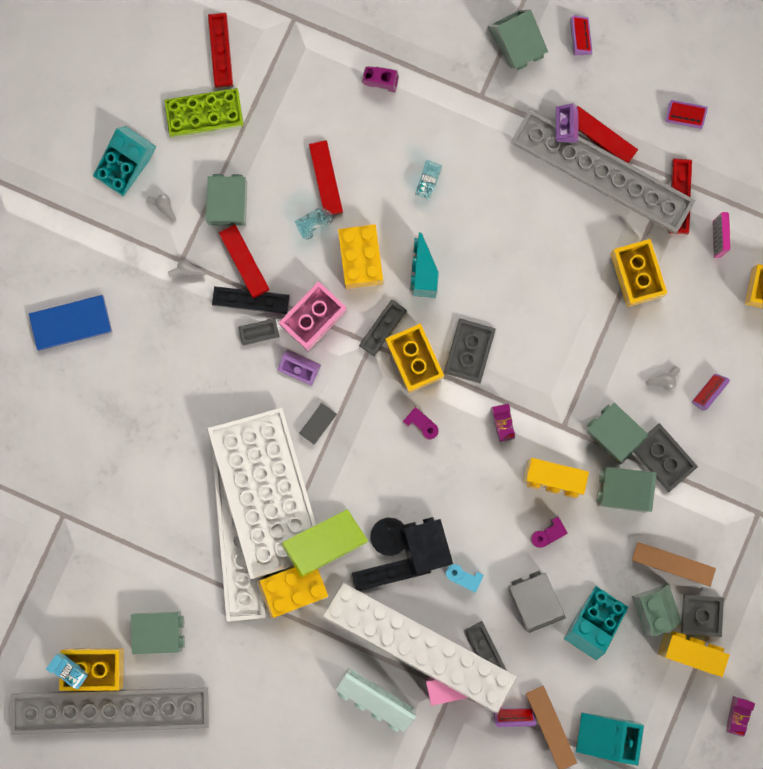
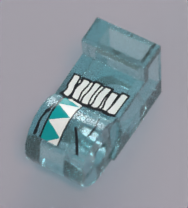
M426 160L415 195L430 200L440 176L442 165Z
M318 208L294 222L302 238L308 240L314 237L312 231L332 223L333 214L329 210Z

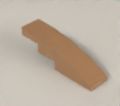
M637 542L632 558L634 562L711 587L716 568L639 542Z
M544 685L527 692L526 696L557 768L567 769L576 765V758Z

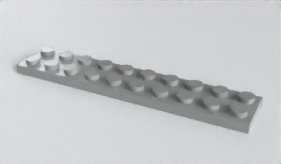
M529 110L511 140L513 145L674 234L678 232L696 201L579 136L578 142L575 143L556 141V123L532 110Z
M208 687L11 694V735L209 728Z

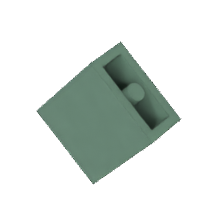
M223 174L208 176L207 224L246 226V177L240 174H232L231 177H224Z
M614 402L611 406L608 404L601 411L602 415L598 419L594 418L588 423L587 434L621 465L648 438L649 434Z
M181 611L131 614L132 654L181 652L182 647H185V636L181 634V628H184V616H181Z

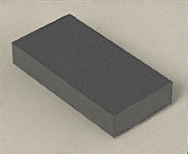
M275 318L238 327L243 346L280 337Z
M321 403L299 434L315 445L337 414Z

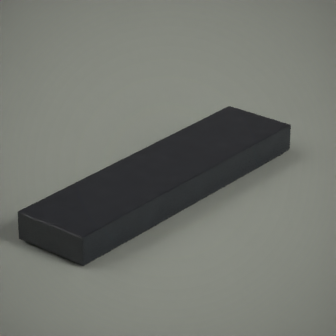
M214 286L212 306L288 314L290 295L265 292L252 298L249 290Z
M408 559L352 572L355 589L361 591L432 572L428 571L412 576Z

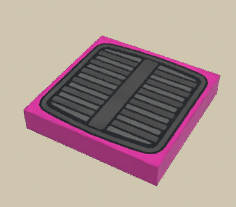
M721 212L713 220L714 258H721L731 249L728 212Z

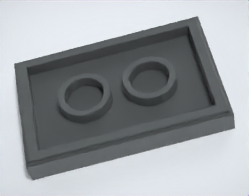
M459 318L444 374L480 384L496 328Z
M658 423L648 432V438L633 453L650 472H657L656 479L670 492L698 466L665 428Z

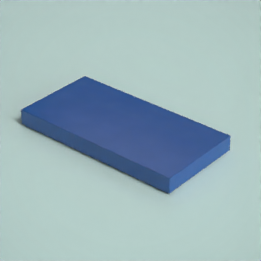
M103 295L29 313L38 351L112 332Z

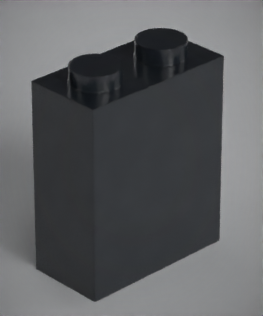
M434 517L423 519V524L416 525V522L404 525L405 529L400 530L412 576L453 564L441 519L434 520Z

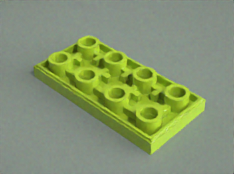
M238 88L164 100L170 137L244 126Z
M347 509L282 542L281 546L302 578L365 545L368 540Z

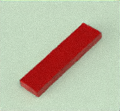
M227 13L208 14L215 88L234 86Z
M577 106L578 131L605 151L629 163L638 149L584 109Z
M324 140L311 143L309 148L324 215L328 217L341 214L343 209L328 142Z
M673 158L671 187L691 198L692 160ZM690 211L676 234H689Z
M236 224L220 231L219 235L252 298L269 291L270 289Z

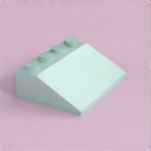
M350 668L347 669L336 687L338 696L346 701L348 699L355 702L354 706L362 711L365 709L372 712L371 716L380 722L382 719L389 723L388 727L396 732L399 730L404 732L416 718V711L413 707Z

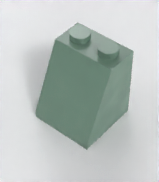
M519 10L488 26L510 68L523 69L528 66L527 62L531 60L534 62L544 58L543 54L548 52L531 10Z
M605 467L599 474V482L602 484L601 490L597 492L596 501L599 502L601 507L644 513L652 512L657 472Z
M669 584L632 596L645 634L654 637L672 631L682 622Z

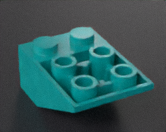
M127 126L116 128L93 177L121 196H125L150 161L157 146Z
M419 232L418 238H414L413 253H416L417 257H413L412 272H415V276L411 275L410 290L414 291L413 296L436 298L439 271L422 232Z
M595 586L563 639L597 661L606 653L628 606Z
M581 712L576 752L638 766L644 725L636 721Z

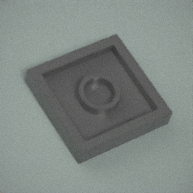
M683 594L681 634L722 637L724 598Z

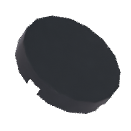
M387 517L380 519L374 524L370 540L377 552L382 555L393 556L405 549L400 530L405 529L402 521Z

